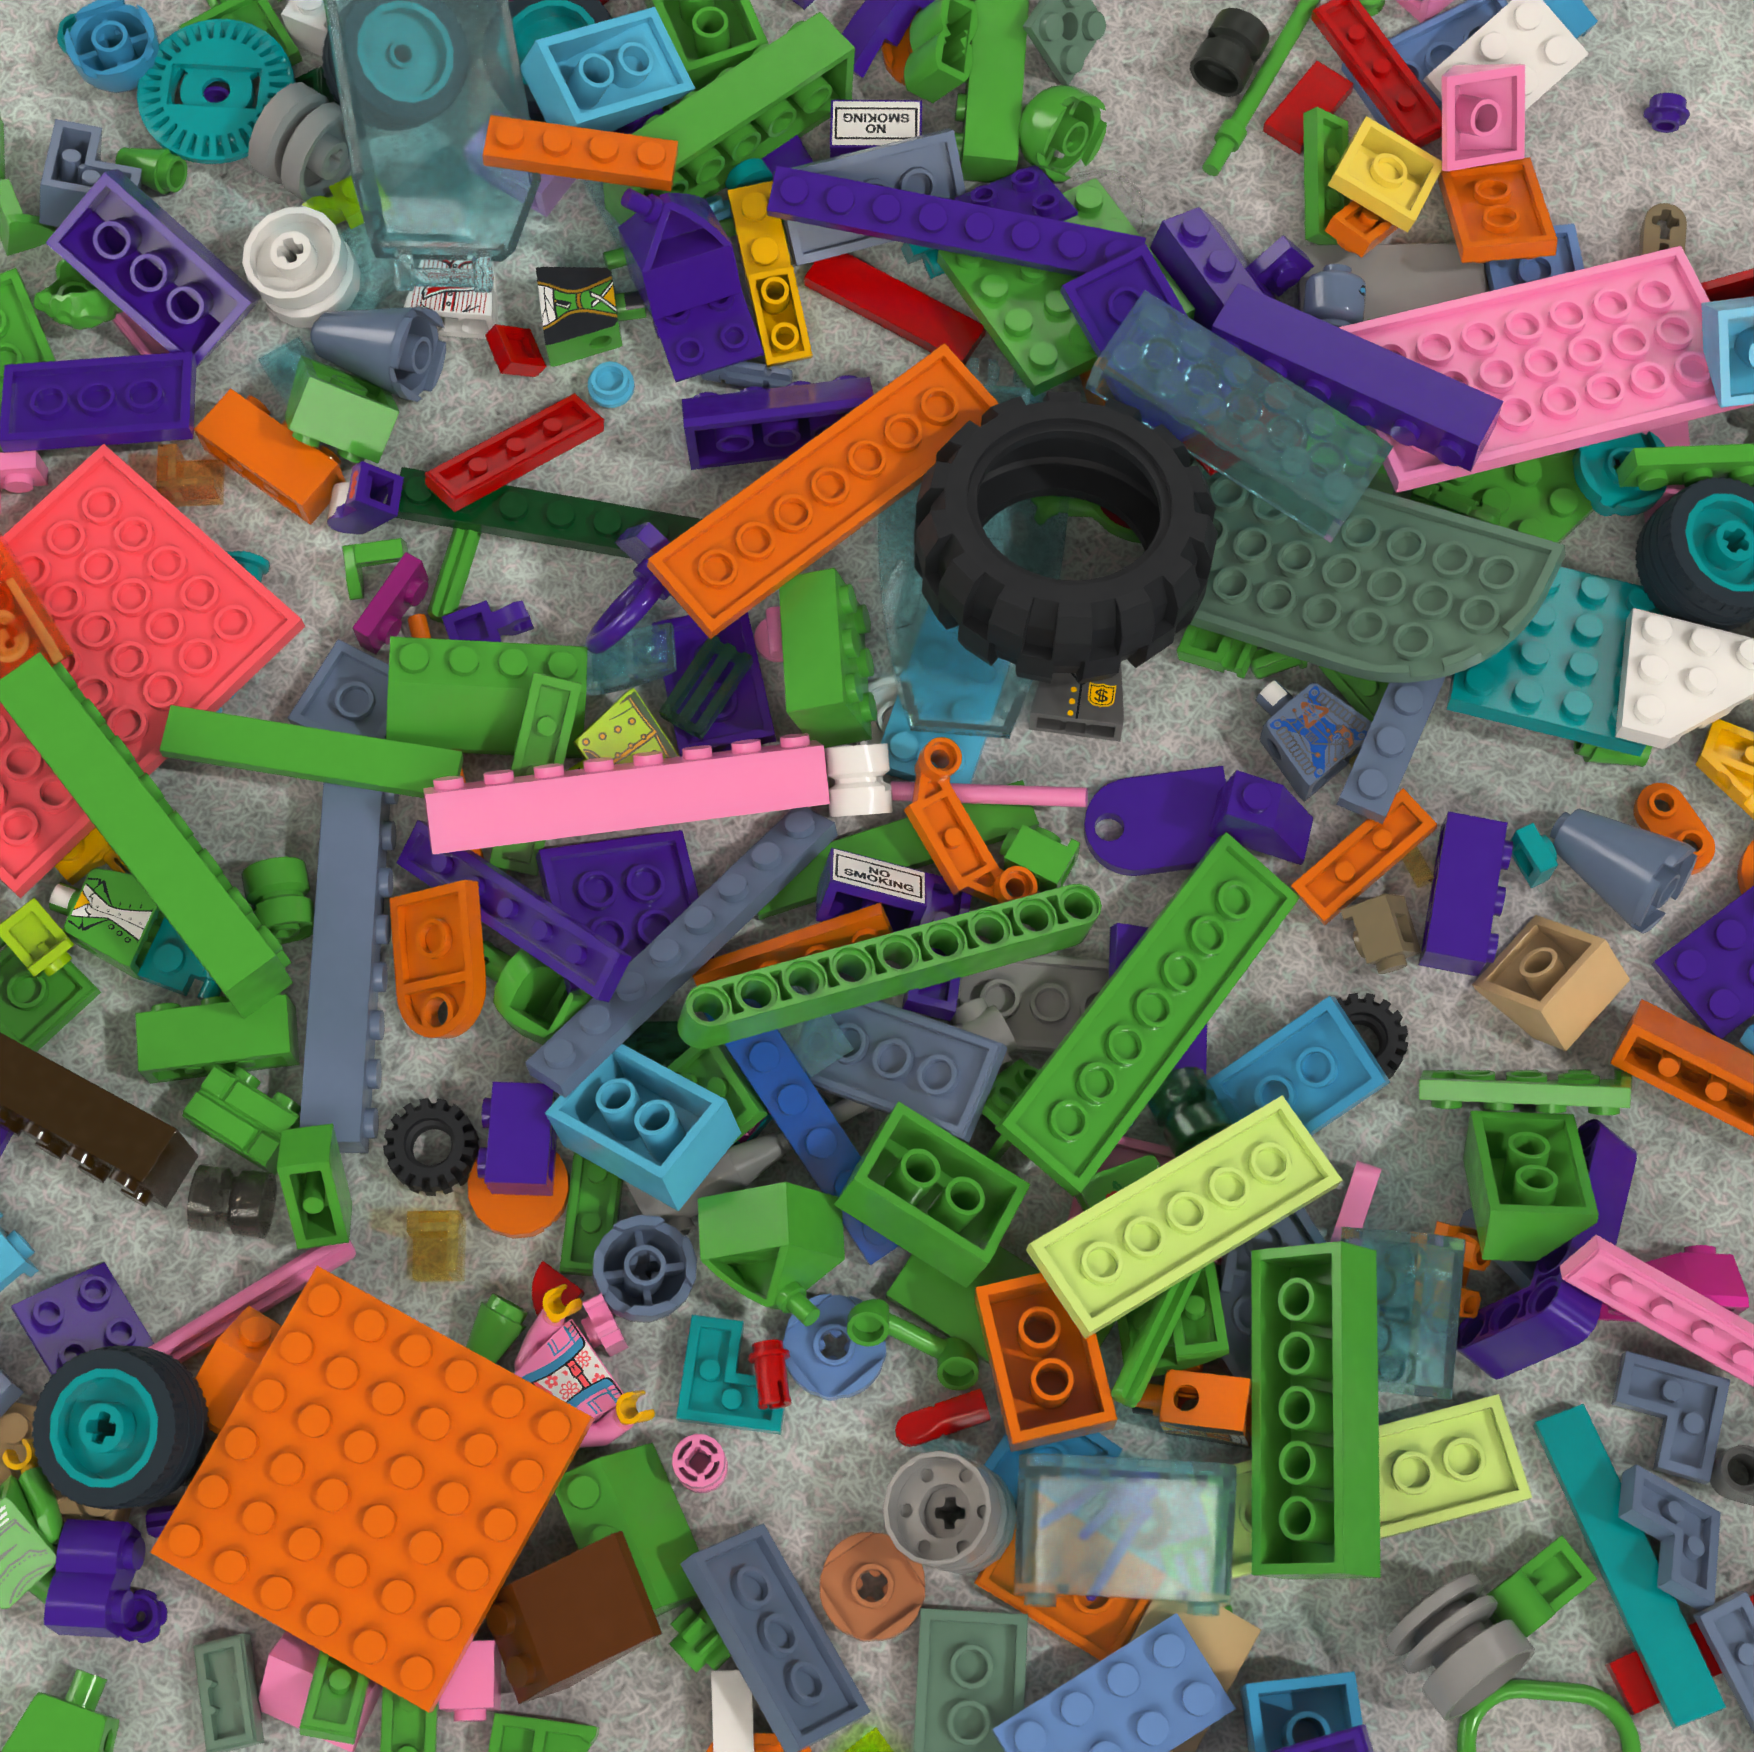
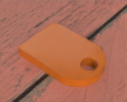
M461 880L389 898L397 1003L405 1023L415 1033L423 1037L450 1039L462 1035L475 1023L484 1005L486 972L479 886L477 881ZM445 1001L448 1007V1016L444 1024L441 1025L438 1011L442 1002Z

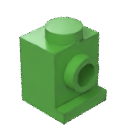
M1022 825L1020 830L1012 827L999 854L1005 856L1003 870L1005 871L1012 866L1027 868L1035 876L1038 885L1037 890L1040 892L1063 887L1078 859L1080 842L1071 838L1069 844L1065 846L1061 844L1062 841L1056 834L1047 829L1036 827L1033 830L1025 825Z

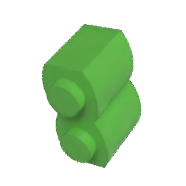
M934 0L914 16L910 26V44L913 52L907 58L904 69L907 91L934 103L968 79L973 65V53L970 42L974 38L978 26V13L974 2L970 0Z

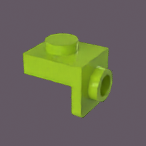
M35 897L0 923V937L34 977L41 971H44L50 977L72 959L67 951L74 946V943Z

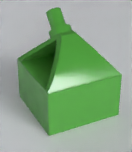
M782 1182L698 1198L700 1261L721 1280L747 1298L765 1307L780 1309L786 1314L792 1313L805 1326H810L818 1319L820 1310L806 1298V1290L845 1260L843 1213L840 1208L834 1205L838 1197L789 1182Z

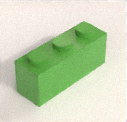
M279 993L245 1019L242 1018L227 997L221 996L205 998L201 1000V1005L181 1007L180 1004L160 1003L153 1005L149 1012L135 1013L138 1072L150 1084L207 1077L213 1067L217 1065L230 1073L235 1066L245 1071H255L300 1065L296 1007L287 994L281 995Z

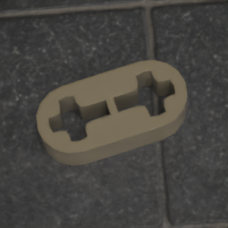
M1660 203L1649 209L1640 229L1639 256L1681 246L1685 252L1687 221L1681 209L1669 203ZM1658 220L1667 221L1666 225L1670 231L1666 239H1660L1661 228L1660 225H1657Z

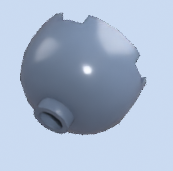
M636 1215L618 1221L612 1230L603 1236L594 1252L592 1279L598 1295L602 1293L613 1314L630 1322L651 1323L670 1316L686 1302L696 1280L697 1257L690 1239L686 1235L683 1236L675 1227L665 1223V1219L659 1216Z

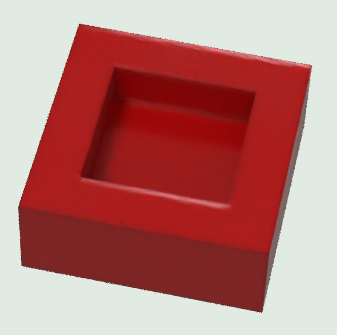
M495 324L485 334L501 374L536 377L546 368L531 329Z

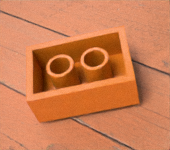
M1041 1272L975 1287L974 1300L1010 1451L1016 1452L1114 1429L1118 1419L1096 1333L1086 1339L1083 1337Z

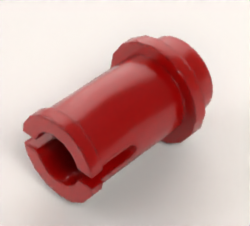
M777 1339L764 1340L752 1344L753 1353L748 1355V1361L754 1364L758 1408L765 1410L769 1405L770 1410L790 1406L792 1400L789 1395L785 1360L790 1357L789 1350L784 1349L783 1341Z

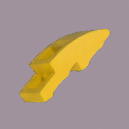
M773 181L728 190V199L737 235L738 249L767 367L813 357L782 220L770 217L767 214Z

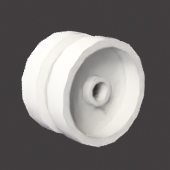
M286 207L267 215L252 229L244 244L242 264L247 279L261 295L268 308L282 322L297 328H312L314 322L325 312L346 311L350 308L359 291L361 271L356 257L344 241L336 225L322 212L308 207Z

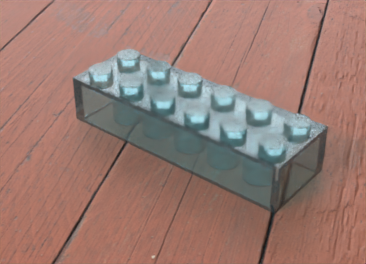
M1144 290L1094 363L1085 387L1105 401L1109 397L1139 409L1142 416L1141 423L1152 430L1163 424L1185 445L1189 454L1332 543L1394 447L1146 290Z

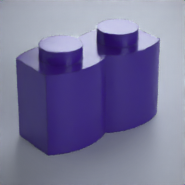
M67 1519L58 1543L56 1572L51 1580L46 1597L44 1625L58 1635L119 1638L125 1623L131 1620L134 1613L135 1599L133 1592L130 1590V1584L136 1570L142 1567L146 1552L141 1532L126 1521Z

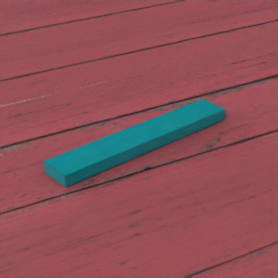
M1584 1403L1536 1421L1533 1428L1672 1729L1726 1708V1705L1675 1597L1657 1588L1659 1563L1644 1531L1618 1517L1621 1482Z

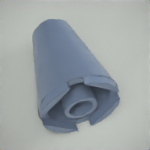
M424 307L328 311L314 322L310 334L311 343L319 357L403 400L418 402L422 400L418 395L423 390L431 392L434 389L443 370L446 355V342L438 340L437 327L444 328L443 321L436 311Z
M1580 808L1576 809L1572 814L1564 812L1558 818L1550 833V837L1554 839L1553 845L1557 855L1631 928L1642 934L1650 931L1665 916L1666 913L1658 909L1670 897L1674 900L1678 898L1697 860V855L1693 853L1696 849L1688 843Z

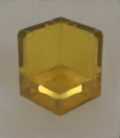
M407 1211V1233L413 1239V1279L416 1282L465 1281L466 1220L460 1211Z

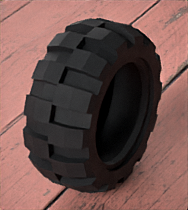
M1047 391L1043 402L1026 405L1022 397L1018 396L990 407L982 415L981 427L969 420L937 452L936 463L923 476L916 503L914 568L923 579L921 592L939 622L946 630L959 625L957 640L960 644L990 666L998 658H1001L1016 665L1015 672L1017 677L1051 683L1053 673H1076L1078 684L1109 679L1119 673L1121 661L1127 659L1137 668L1171 645L1174 641L1175 633H1178L1192 622L1205 596L1218 535L1213 524L1216 507L1209 487L1198 465L1189 467L1191 456L1185 445L1163 424H1160L1153 430L1142 424V416L1139 409L1109 397L1105 406L1080 402L1081 392ZM1041 496L1074 497L1095 503L1117 515L1133 530L1145 552L1132 564L1107 576L1089 580L1053 579L1030 572L1009 560L992 544L983 527L1003 509L1026 499Z

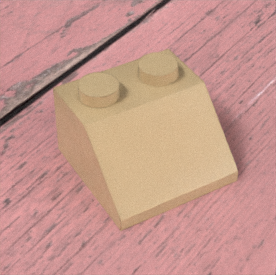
M1535 915L1472 985L1475 990L1532 1038L1567 1051L1606 1006L1611 1003L1630 979L1606 939Z

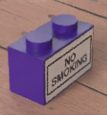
M831 100L830 158L922 135V100Z
M831 847L817 886L816 921L823 922L881 902L893 932L920 925L927 907V872Z

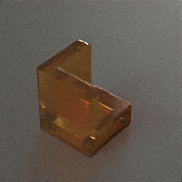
M177 444L158 445L156 488L162 496L175 507L223 505L225 465L222 460L186 461Z

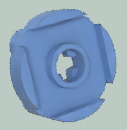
M821 1294L810 1298L809 1301L820 1310V1315L810 1326H805L793 1314L789 1318L783 1339L784 1349L790 1352V1357L785 1360L786 1367L794 1381L810 1394L828 1401L853 1397L866 1390L879 1376L887 1355L886 1342L884 1340L878 1345L867 1347L856 1344L848 1336V1314L852 1308L863 1302L861 1299L832 1294ZM831 1334L836 1339L844 1335L849 1342L844 1346L846 1353L844 1357L838 1359L833 1355L826 1358L822 1355L821 1352L826 1347L823 1341L826 1335Z

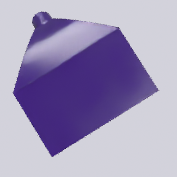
M631 188L624 192L621 198V205L636 212V214L618 227L629 275L653 320L742 292L732 243L706 199L685 193H664L659 196L649 194L645 196Z

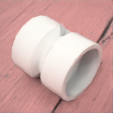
M888 743L824 748L827 776L835 780V785L828 789L830 817L893 812L891 785L883 781V776L890 771Z

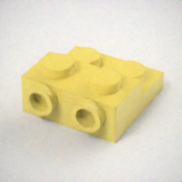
M1366 116L1346 147L1328 186L1403 231L1408 232L1415 223L1442 170V161Z

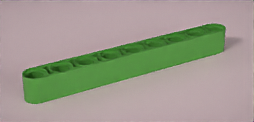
M1070 884L701 984L693 988L686 997L677 1024L678 1034L690 1047L697 1049L711 1048L905 994L912 989H923L948 982L951 979L966 977L1073 947L1082 943L1101 913V901L1097 893L1090 887L1082 884ZM1068 912L1074 913L1079 919L1072 917ZM1022 923L1030 925L1035 931L1027 929ZM977 936L987 938L992 944L983 942ZM931 948L940 949L947 956L938 955ZM886 961H893L902 969L892 968ZM838 973L848 974L856 982L846 981ZM791 986L802 987L809 995L799 994ZM743 999L755 1000L762 1008L750 1007ZM695 1012L707 1013L715 1021L707 1022L701 1020L695 1015Z

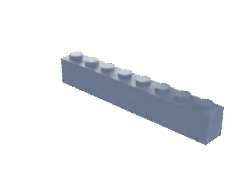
M323 782L299 1128L333 1123L340 1153H369V1138H377L379 1129L377 1108H371L372 1089H380L382 1080L380 1059H374L375 1041L383 1040L385 1031L383 1010H377L378 992H386L388 982L386 962H380L381 944H389L391 933L389 915H383L384 897H392L393 871L392 868H386L387 851H394L396 847V825L394 821H389L390 804L398 803L399 794Z

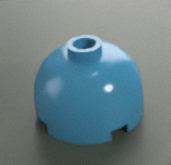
M96 0L81 8L75 14L76 23L72 26L70 32L67 28L64 36L65 46L72 64L84 81L103 91L113 93L132 91L137 88L139 79L145 75L149 68L155 65L154 61L159 50L158 34L152 19L141 6L137 5V9L132 5H126L124 0Z

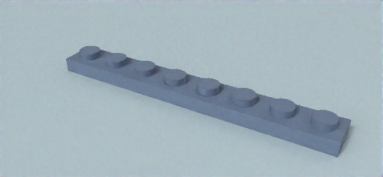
M808 807L791 809L628 964L609 1002L596 1000L593 997L525 1062L529 1074L566 1098L838 836L835 822Z

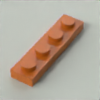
M490 115L483 150V165L671 192L678 156V141Z
M880 902L709 959L692 977L696 986L893 933V929Z

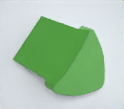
M10 179L0 180V239L6 255L10 256L46 244V241L56 231L55 226L40 224L39 216L23 214Z
M402 538L342 546L350 600L364 599L362 567L399 562L405 552L408 553L406 541Z

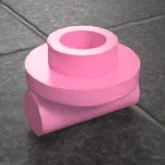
M779 606L766 609V619L759 623L754 633L756 650L763 658L772 662H783Z

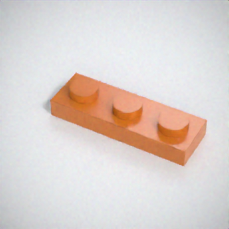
M1403 788L1395 795L1383 824L1368 818L1291 885V889L1325 926L1341 912L1340 910L1346 908L1437 829V823Z

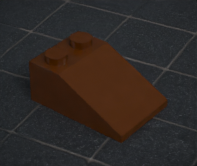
M623 1531L610 1534L510 1583L499 1591L486 1615L487 1625L494 1636L505 1666L507 1679L513 1687L518 1704L570 1688L662 1634Z

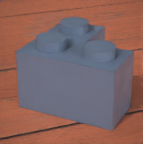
M55 119L40 183L39 223L59 227L106 171L119 169L141 189L142 169L101 161L102 127Z

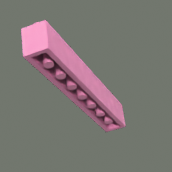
M807 733L781 736L780 744L761 746V740L750 739L732 742V750L713 753L712 746L701 745L683 748V756L664 759L661 751L634 754L633 762L614 765L613 758L604 757L583 761V769L564 771L563 764L556 763L533 767L534 775L514 777L513 770H496L483 773L484 781L464 783L463 776L433 779L434 787L423 788L432 854L830 804L824 745L817 740H810Z

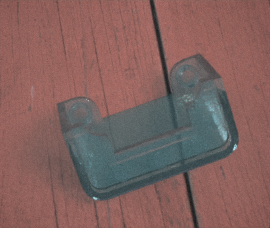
M1043 1453L1019 1455L1013 1595L1024 1596V1605L1032 1607H1056L1057 1597H1067L1068 1595L1167 1600L1187 1605V1615L1219 1616L1220 1607L1229 1608L1231 1606L1237 1467L1231 1464Z

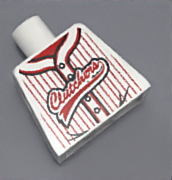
M455 230L451 236L450 248L430 246L424 250L404 307H424L436 311L444 324V328L437 327L438 336L486 339L485 334L495 324H498L497 282L492 255L486 250H478L479 237L469 230Z

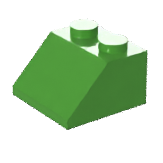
M301 355L287 405L285 421L288 430L293 431L292 437L304 444L319 447L320 443L323 442L338 448V455L354 463L365 461V459L379 463L400 411L390 392L364 379Z

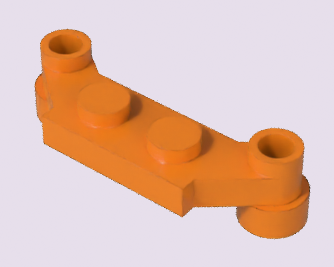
M937 737L929 741L920 751L915 764L916 778L912 803L904 809V812L953 896L962 891L989 902L993 906L1036 894L1038 889L1037 880L1030 870L1022 866H1012L1005 871L999 868L950 784V776L959 769L962 762V754L958 745L946 737ZM1006 888L1012 893V896L1008 894Z

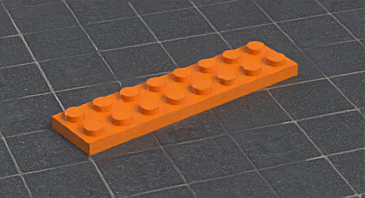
M944 343L648 558L647 567L709 639H712L922 483L924 474L936 463L937 452L969 420L981 427L982 415L990 407L999 403Z

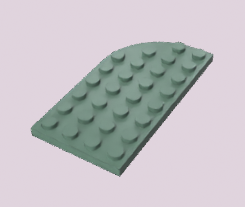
M1251 453L1245 454L1212 476L1204 470L1196 459L1192 466L1198 465L1209 487L1216 507L1213 524L1218 535L1205 596L1189 625L1366 680L1390 683L1427 681L1464 671L1485 661L1512 642L1528 626L1543 604L1566 556L1564 544Z

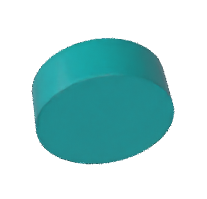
M751 158L739 163L730 171L725 185L730 190L770 182L773 180V175L762 159Z

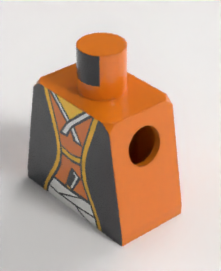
M1170 1369L1166 1372L1164 1385L1148 1383L1140 1402L1132 1408V1412L1135 1414L1159 1417V1423L1165 1434L1250 1449L1252 1439V1382L1250 1378ZM1187 1400H1198L1197 1405L1189 1411L1181 1410V1406Z

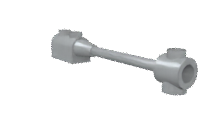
M976 998L956 1009L950 1021L952 1026L1003 1043L1008 1048L998 1073L1007 1069L1013 1063L1009 1053L1017 1050V1045L998 1008L994 1004L988 1007L984 998ZM843 1099L828 1107L839 1124L870 1109V1107L848 1099ZM773 1132L731 1146L679 1211L628 1182L626 1183L642 1215L659 1216L665 1219V1223L675 1227L685 1236L696 1228L691 1218L698 1215V1198L744 1190L748 1184L786 1155L785 1152L791 1150L792 1147L782 1132L777 1134Z

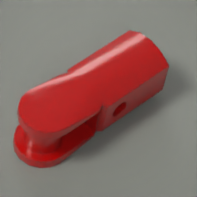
M981 1388L936 1403L934 1407L929 1406L905 1414L896 1424L895 1434L898 1441L904 1446L914 1447L938 1439L942 1435L946 1437L991 1421Z

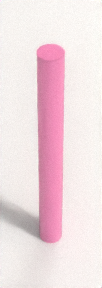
M891 781L892 801H912L915 782ZM950 783L961 803L1087 807L1088 789L1084 787Z

